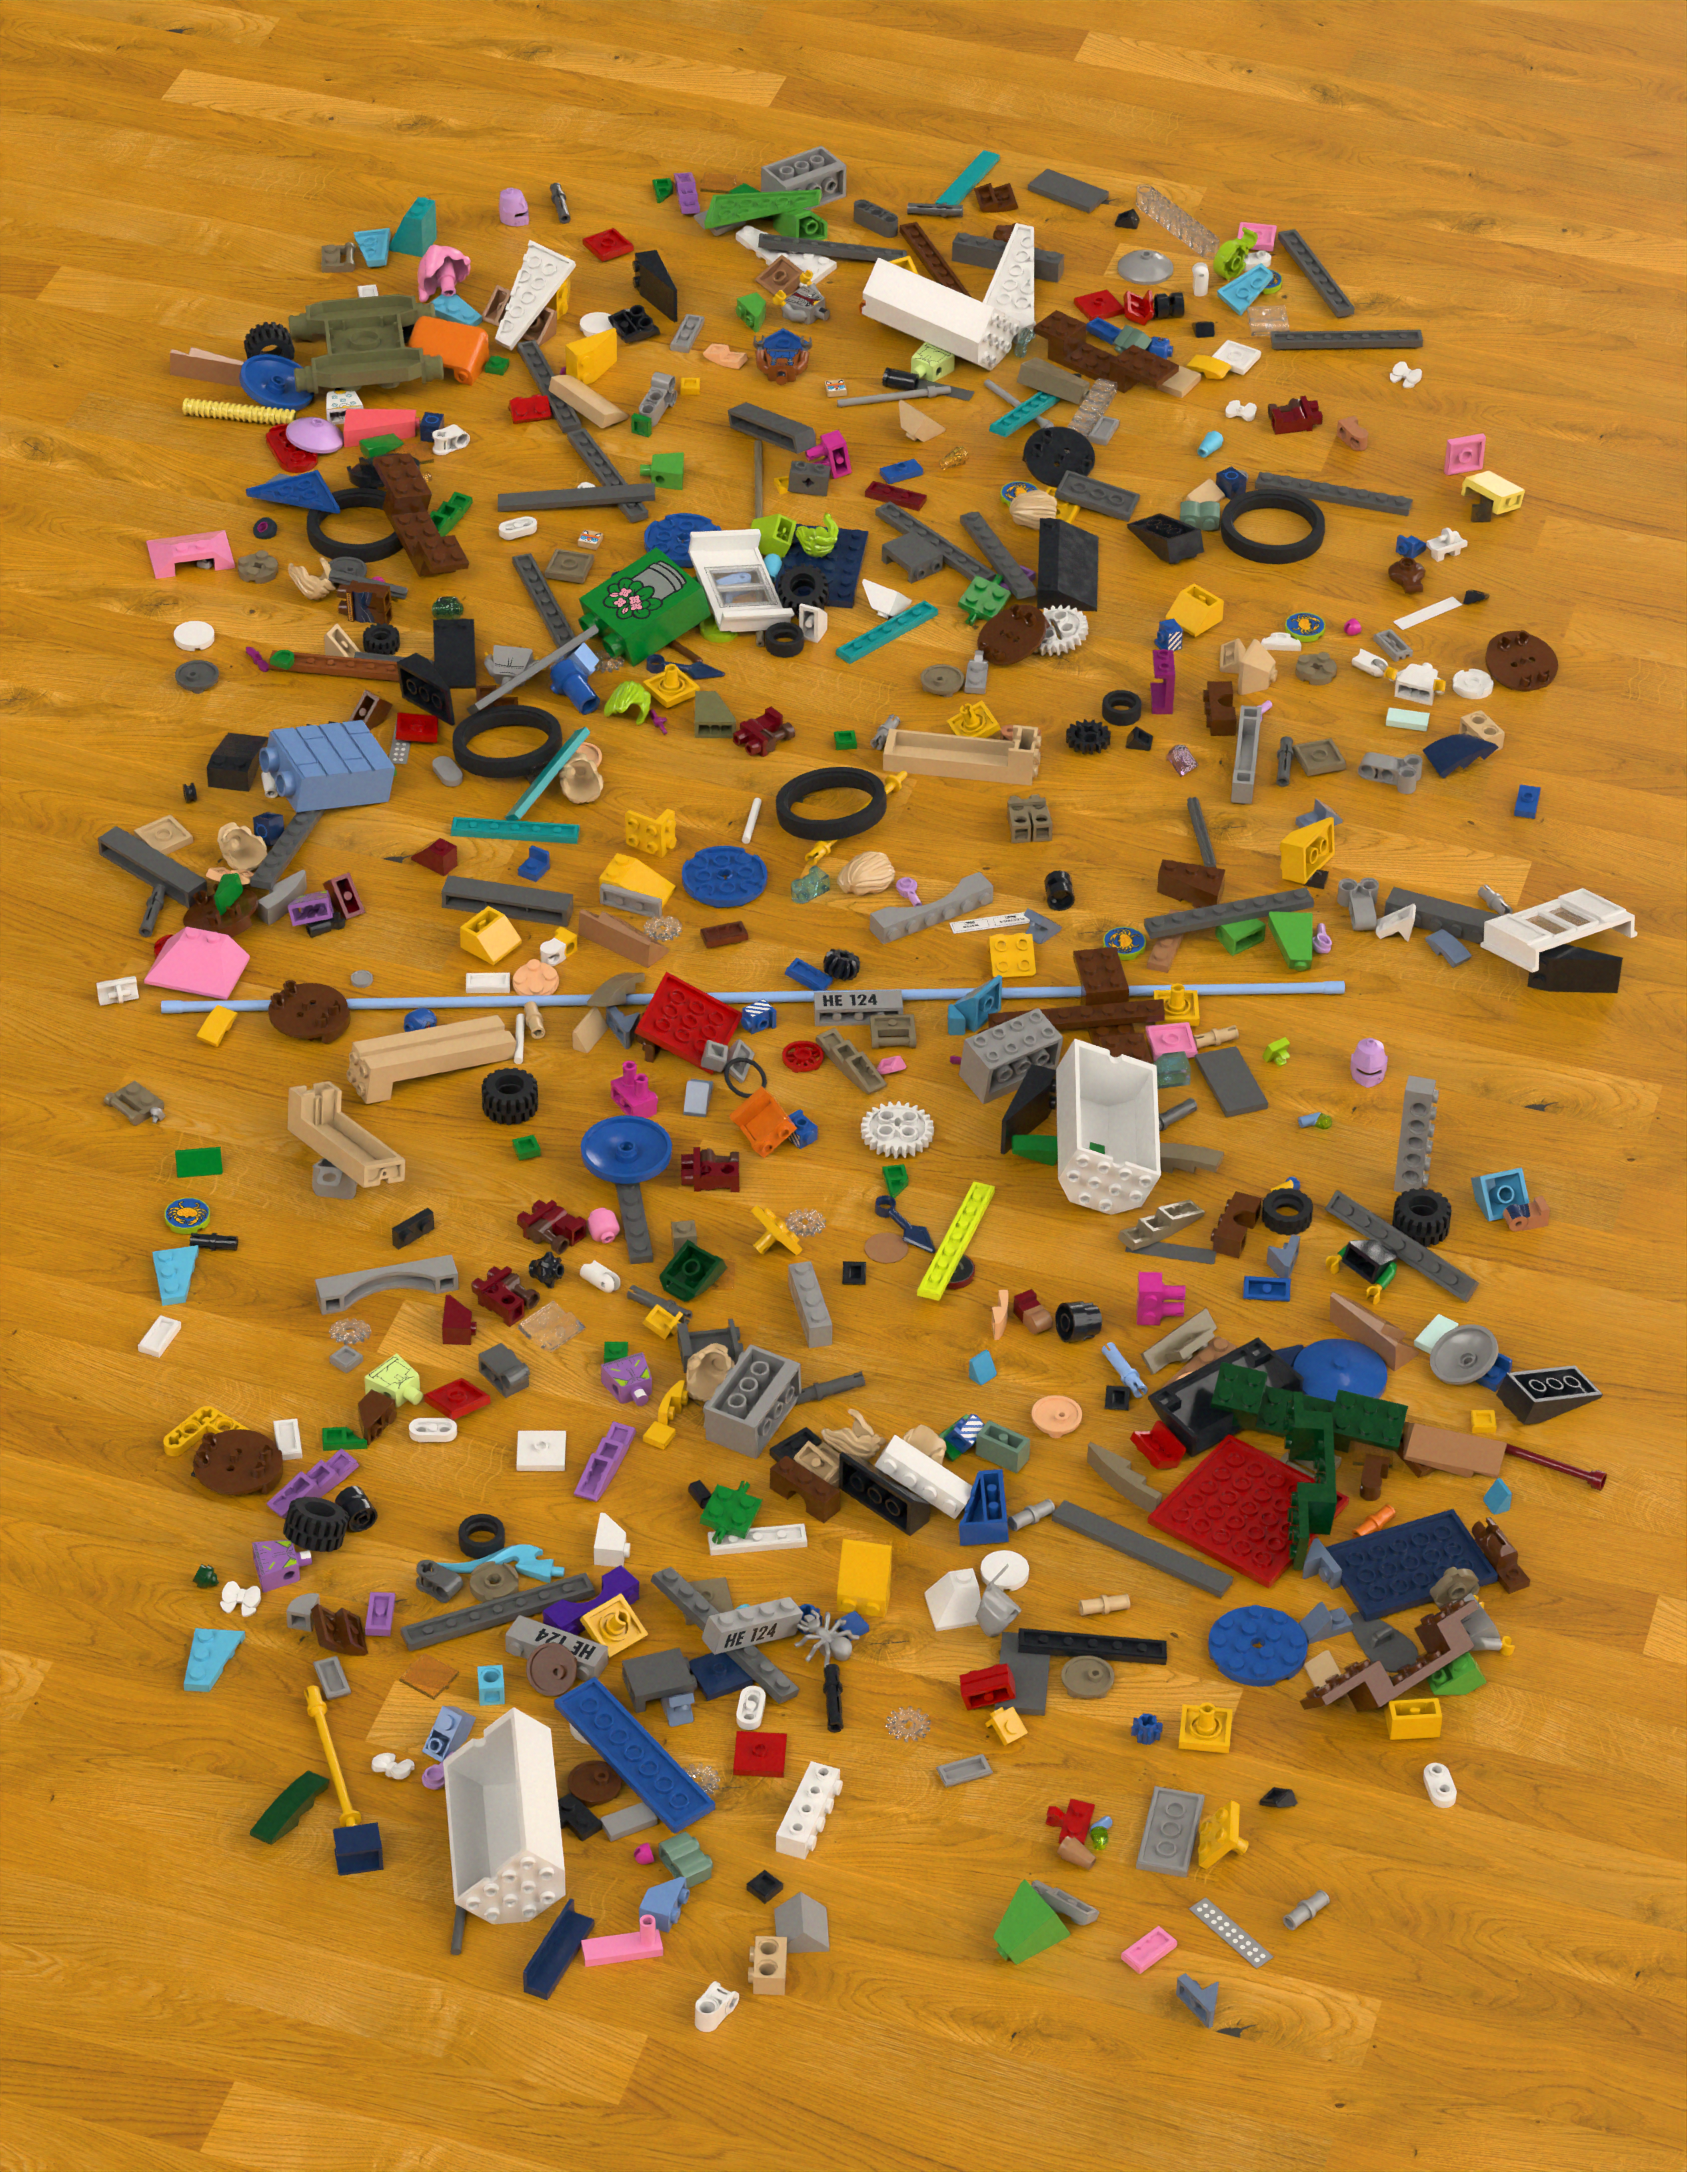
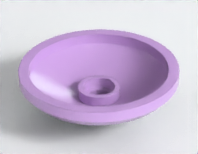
M300 418L291 422L286 429V437L293 445L313 453L335 452L344 443V435L340 429L322 418Z

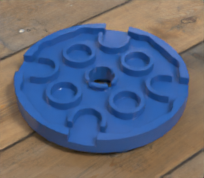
M691 513L671 514L665 516V519L659 522L655 520L647 527L644 533V546L647 553L657 547L679 567L693 568L694 565L688 553L691 540L690 532L722 531L719 525L715 526L712 524L711 519Z
M713 846L696 852L695 857L684 863L682 868V884L685 891L701 903L715 908L743 906L757 898L764 891L767 884V868L759 856L756 854L752 856L746 853L743 848Z
M1252 1605L1229 1611L1214 1623L1209 1633L1208 1653L1210 1659L1219 1667L1218 1670L1223 1675L1244 1685L1264 1687L1275 1685L1276 1681L1285 1678L1289 1680L1302 1669L1307 1657V1638L1301 1626L1285 1612L1268 1607ZM1261 1642L1263 1647L1255 1648L1252 1645Z

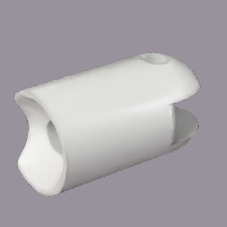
M1199 262L1192 268L1193 289L1195 296H1204L1208 293L1209 271L1205 263Z
M1360 648L1359 655L1352 659V666L1375 677H1383L1384 673L1382 670L1385 671L1386 666H1388L1384 659Z
M595 1260L591 1264H583L580 1270L582 1278L606 1293L619 1289L621 1281L616 1273Z

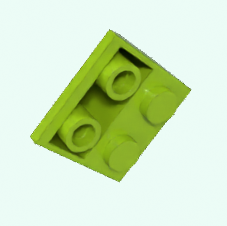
M781 514L753 519L750 529H759L761 533L758 546L760 553L766 556L768 554H776L781 559L785 557L791 546L797 521Z

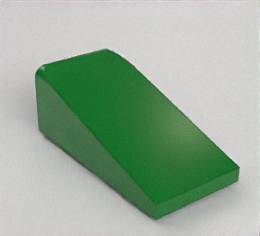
M394 433L359 441L360 450L367 458L386 454L404 445L403 441Z
M238 873L224 874L214 895L216 907L220 915H223L227 911L226 907H230L243 892Z

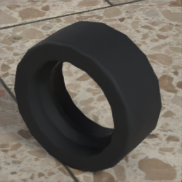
M789 622L771 625L765 633L767 651L774 656L783 658L798 655L804 647L803 630L798 625ZM791 638L793 640L790 642H780L776 639Z
M1115 690L1109 692L1103 698L1102 716L1113 725L1128 726L1134 724L1141 716V699L1131 691ZM1115 706H1127V707H1129V708H1131V709H1128V710H1117V709H1114V708H1112V707H1115Z
M476 1514L466 1518L460 1524L458 1531L459 1546L466 1556L473 1559H481L504 1548L505 1529L503 1523L497 1517L490 1514ZM478 1531H488L495 1535L493 1539L486 1542H475L468 1538L469 1535Z

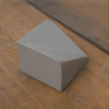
M707 1040L701 1066L721 1073L727 1062L728 1046Z

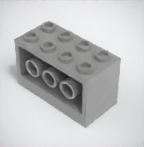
M819 146L761 167V192L821 189L822 198L820 205L803 208L811 210L846 197L847 165L823 146Z
M1037 1008L965 1039L959 1076L979 1100L986 1104L1018 1090L1031 1064L1056 1070L1063 1037L1040 1009Z
M750 1344L745 1352H741L734 1368L728 1370L723 1383L716 1387L715 1394L711 1400H707L704 1404L706 1440L757 1459L796 1404L798 1397L795 1395L801 1394L800 1363Z

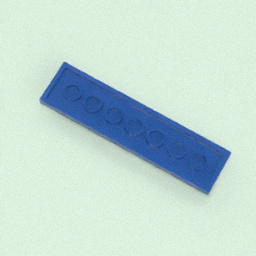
M596 1677L591 1678L554 1700V1707L673 1834L715 1810V1802Z

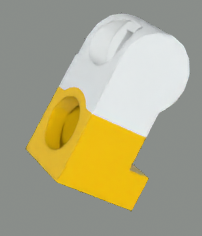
M559 927L555 930V937L552 940L542 943L540 947L541 962L553 967L564 961L577 951V935L563 927Z

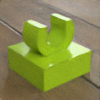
M1284 1037L1269 1044L1262 1055L1266 1063L1274 1060L1279 1067L1287 1063L1286 1059L1290 1058L1289 1053L1286 1051L1290 1042Z

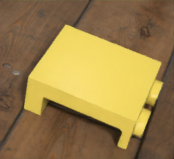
M1490 471L1466 477L1462 484L1461 495L1468 496L1480 493L1494 501L1491 512L1498 515L1520 508L1525 490Z

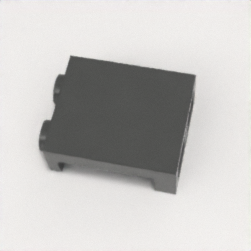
M915 531L882 544V561L886 565L893 561L899 564L908 572V581L910 583H914L942 570L943 554Z
M728 1319V1328L688 1332L687 1323H677V1342L684 1373H687L688 1369L687 1360L710 1344L718 1343L726 1346L728 1356L734 1361V1365H736L741 1352H744L743 1344L738 1343L740 1341L739 1327L734 1326L733 1319Z
M680 1648L622 1660V1678L636 1713L646 1711V1701L684 1692H690L694 1695V1690L697 1689L696 1678L694 1674L690 1675L689 1673L690 1665L688 1658L683 1657Z

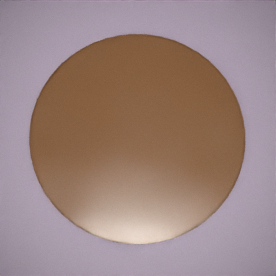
M879 1233L866 1241L865 1252L871 1259L877 1262L893 1263L906 1256L908 1244L899 1235Z

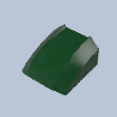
M687 1239L662 1271L659 1279L664 1291L683 1302H687L713 1285L725 1272L727 1266L723 1259L708 1253Z

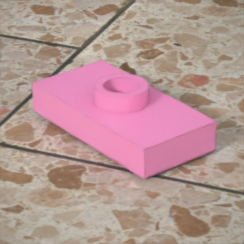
M1157 1926L1122 1952L1121 1959L1137 1973L1141 1974L1177 1947V1940L1160 1926Z

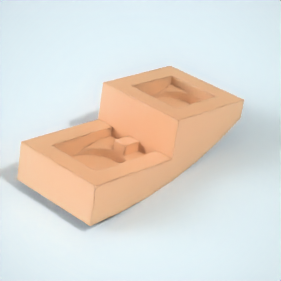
M711 344L703 353L704 357L710 361L734 369H739L748 360L746 353L730 352L729 346L723 344Z
M998 1290V1307H992L991 1324L994 1340H999L1006 1328L1008 1290Z

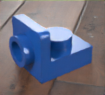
M1402 535L1397 537L1396 552L1404 557L1415 558L1426 550V543L1412 535L1408 538Z
M532 845L529 848V858L518 868V875L537 882L550 869L549 852Z
M1498 1353L1492 1368L1484 1376L1477 1379L1476 1383L1496 1392L1500 1388L1506 1373L1511 1372L1512 1359Z

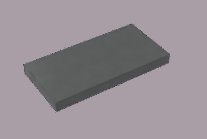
M1046 169L1028 184V190L1087 213L1093 211L1109 197V191L1050 169Z
M1066 470L1054 497L1129 522L1140 499V494Z
M1236 1046L1195 1055L1194 1061L1226 1117L1268 1109V1101Z
M1002 1632L999 1664L1008 1663L1015 1680L1016 1698L996 1703L995 1711L1001 1707L1004 1710L1014 1707L1017 1714L1045 1716L1050 1655L1018 1652V1633Z

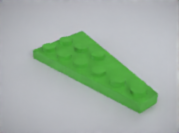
M821 189L713 195L704 222L705 229L820 205L822 192Z

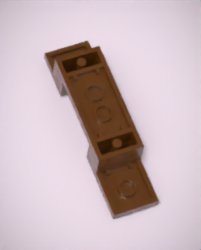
M1057 310L1033 327L1034 334L1048 339L1049 360L1122 393H1126L1140 381L1158 388L1179 372V365L1148 352L1139 346L1131 345L1118 356H1114L1091 344H1087V324Z
M407 453L374 457L373 465L387 489L382 508L418 576L456 572V570L468 569L469 561L455 535L441 537L428 513L432 493L412 455Z
M1116 947L1073 951V960L1081 983L1080 1006L1129 1002V987ZM1133 1024L1087 1027L1091 1043L1110 1050L1112 1057H1119L1123 1054L1152 1064L1144 1034L1135 1033Z
M1460 1599L1454 1603L1451 1601L1439 1607L1440 1612L1436 1615L1432 1613L1423 1617L1420 1620L1422 1624L1415 1627L1414 1630L1426 1652L1416 1657L1417 1662L1413 1665L1406 1664L1397 1669L1398 1674L1394 1677L1387 1675L1380 1660L1370 1662L1369 1659H1366L1360 1663L1356 1661L1344 1668L1346 1672L1340 1676L1335 1674L1325 1680L1326 1685L1321 1688L1316 1686L1306 1692L1307 1697L1300 1700L1302 1707L1306 1710L1327 1706L1347 1693L1357 1712L1380 1708L1475 1647L1460 1620L1479 1609L1475 1600L1465 1602L1464 1599Z

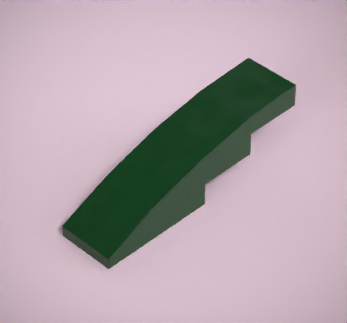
M309 1770L306 1771L282 1792L250 1830V1836L270 1845L275 1843L298 1826L300 1816L313 1807L315 1797L328 1789L329 1779Z

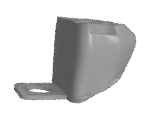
M322 1158L312 1166L314 1168L312 1187L317 1196L352 1199L355 1197L358 1183L327 1159Z
M1008 1564L988 1584L975 1616L981 1629L988 1637L999 1636L1022 1611L1012 1599L994 1584L1009 1567Z

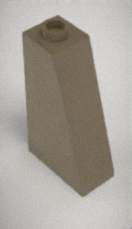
M1035 357L1022 363L1017 378L1018 383L1076 404L1084 402L1089 397L1090 382L1040 358Z

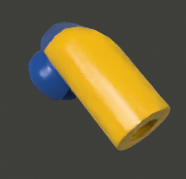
M1294 1176L1289 1177L1286 1182L1270 1190L1271 1192L1280 1188L1299 1190L1300 1181Z

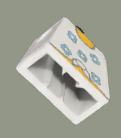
M335 388L334 391L327 393V421L334 425L345 423L346 409H363V404L355 391L340 390V388Z

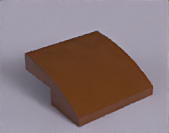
M991 183L974 188L982 212L995 213L1018 209L1010 183L996 188H992Z
M319 1604L311 1609L319 1646L347 1655L365 1656L368 1653L359 1616L344 1608L334 1613Z

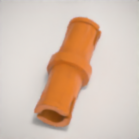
M1386 1504L1375 1514L1367 1516L1364 1523L1352 1530V1537L1357 1538L1381 1531L1387 1522L1396 1517L1393 1507Z

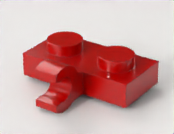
M1070 1799L1066 1814L1056 1806H1049L1045 1824L1062 1828L1058 1843L1061 1844L1069 1836L1071 1838L1075 1837L1080 1843L1085 1845L1095 1804Z

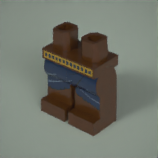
M352 580L350 585H340L338 587L337 597L346 599V601L341 600L338 611L339 614L348 615V621L354 622L356 620L360 623L370 622L380 623V625L387 623L389 625L393 618L392 603H390V586L364 582L358 583V581Z

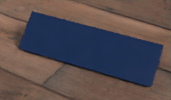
M569 1899L524 1969V1992L548 2000L580 1950L581 1940L587 1939L594 1928V1919L575 1912L574 1899Z

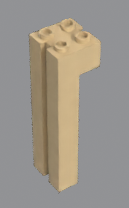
M1013 725L1012 741L889 729L883 753V770L893 772L904 770L907 773L1032 786L1033 777L1037 778L1041 752L1037 748H1041L1042 736H1038V727Z
M494 1015L352 1043V1050L349 1053L350 1065L349 1070H347V1079L353 1084L357 1094L362 1097L366 1104L390 1100L392 1085L395 1081L514 1059L516 1040L510 1031L504 1030L505 1025L499 1016Z
M330 1081L315 1083L310 1090H307L306 1085L289 1088L288 1130L363 1188L380 1185L381 1179L387 1183L405 1181V1159L341 1112L342 1090Z

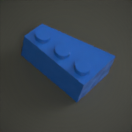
M1002 1469L978 1471L971 1490L969 1503L965 1507L964 1517L959 1524L960 1546L1009 1542Z

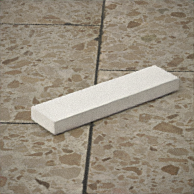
M804 1524L750 1528L745 1539L734 1535H725L721 1544H717V1541L713 1543L712 1537L715 1532H708L711 1556L807 1547Z

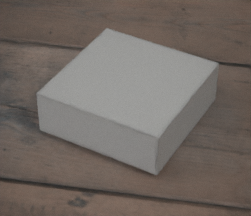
M344 1345L332 1354L329 1359L331 1364L347 1374L363 1362V1355L348 1345Z

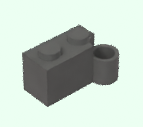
M503 1343L478 1354L479 1372L505 1398L529 1387L530 1370L528 1366L522 1363L515 1356L514 1352Z

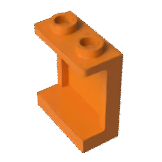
M763 1086L729 1115L731 1120L741 1128L751 1142L753 1150L763 1158L797 1129L776 1098Z

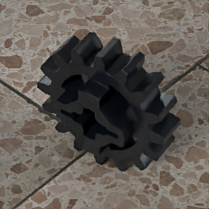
M1084 719L1083 723L1076 721V725L1070 724V728L1066 730V743H1069V748L1074 747L1075 752L1080 750L1082 754L1089 752L1093 755V751L1101 753V749L1106 750L1107 745H1110L1111 731H1108V726L1102 727V722L1095 723V720L1088 722Z

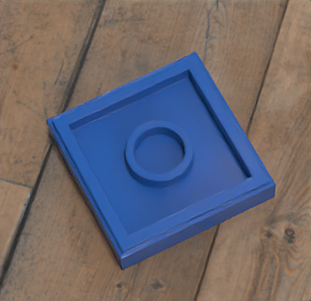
M784 328L766 337L762 347L763 350L764 348H794L803 350L800 342L801 338Z

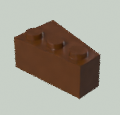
M1162 859L1158 872L1157 892L1180 902L1182 899L1193 903L1192 906L1195 908L1220 904L1224 891L1226 870Z

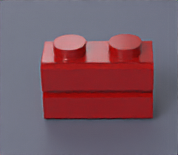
M1008 1663L996 1664L989 1668L978 1671L973 1670L959 1675L961 1696L968 1711L1016 1698L1015 1680Z

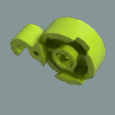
M1245 227L1242 228L1244 234L1241 239L1236 238L1225 242L1215 256L1213 262L1214 272L1227 280H1230L1232 277L1237 278L1246 266L1244 262L1245 255H1248L1249 249L1253 248L1257 242V233Z

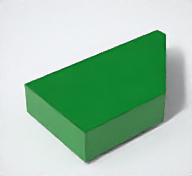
M670 178L652 180L657 203H661L673 194Z
M905 1165L882 1167V1175L888 1196L895 1199L908 1186L909 1179Z
M347 1427L322 1428L323 1451L340 1450L341 1448L343 1450L367 1449V1440L357 1437Z

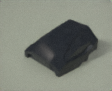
M635 305L630 309H623L608 316L612 327L616 329L617 334L625 343L643 340L660 334L659 328L654 325L653 319L645 313L644 307L641 305Z

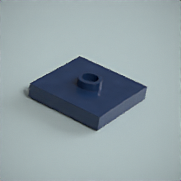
M712 1652L689 1660V1672L691 1675L694 1674L697 1685L707 1701L753 1685L752 1677L725 1652L715 1655Z

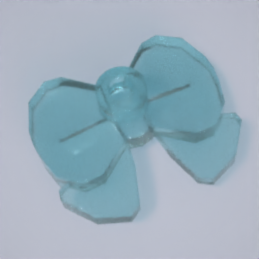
M1028 328L1022 330L1021 338L1014 349V354L1017 357L1024 358L1026 356L1028 342L1033 339L1035 334L1033 330Z

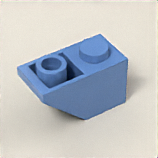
M442 1706L422 1752L443 1762L450 1752H455L466 1741L476 1717L458 1707Z
M681 1876L647 1890L639 1907V1925L642 1916L652 1915L656 1920V1929L669 1933L672 1924H677L679 1920L681 1905H685L688 1901L690 1891L686 1889L685 1877Z

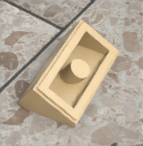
M1208 479L1190 492L1186 497V501H1196L1199 503L1205 501L1219 502L1225 497V494L1213 480Z
M1239 638L1221 645V672L1239 673L1240 661L1246 653V649Z
M594 1006L572 1032L573 1049L588 1053L608 1029L597 1007Z
M809 1440L793 1458L797 1463L828 1483H832L839 1478V1465Z
M1329 1650L1320 1653L1304 1664V1668L1314 1687L1319 1686L1321 1688L1326 1685L1325 1680L1335 1674L1341 1675Z

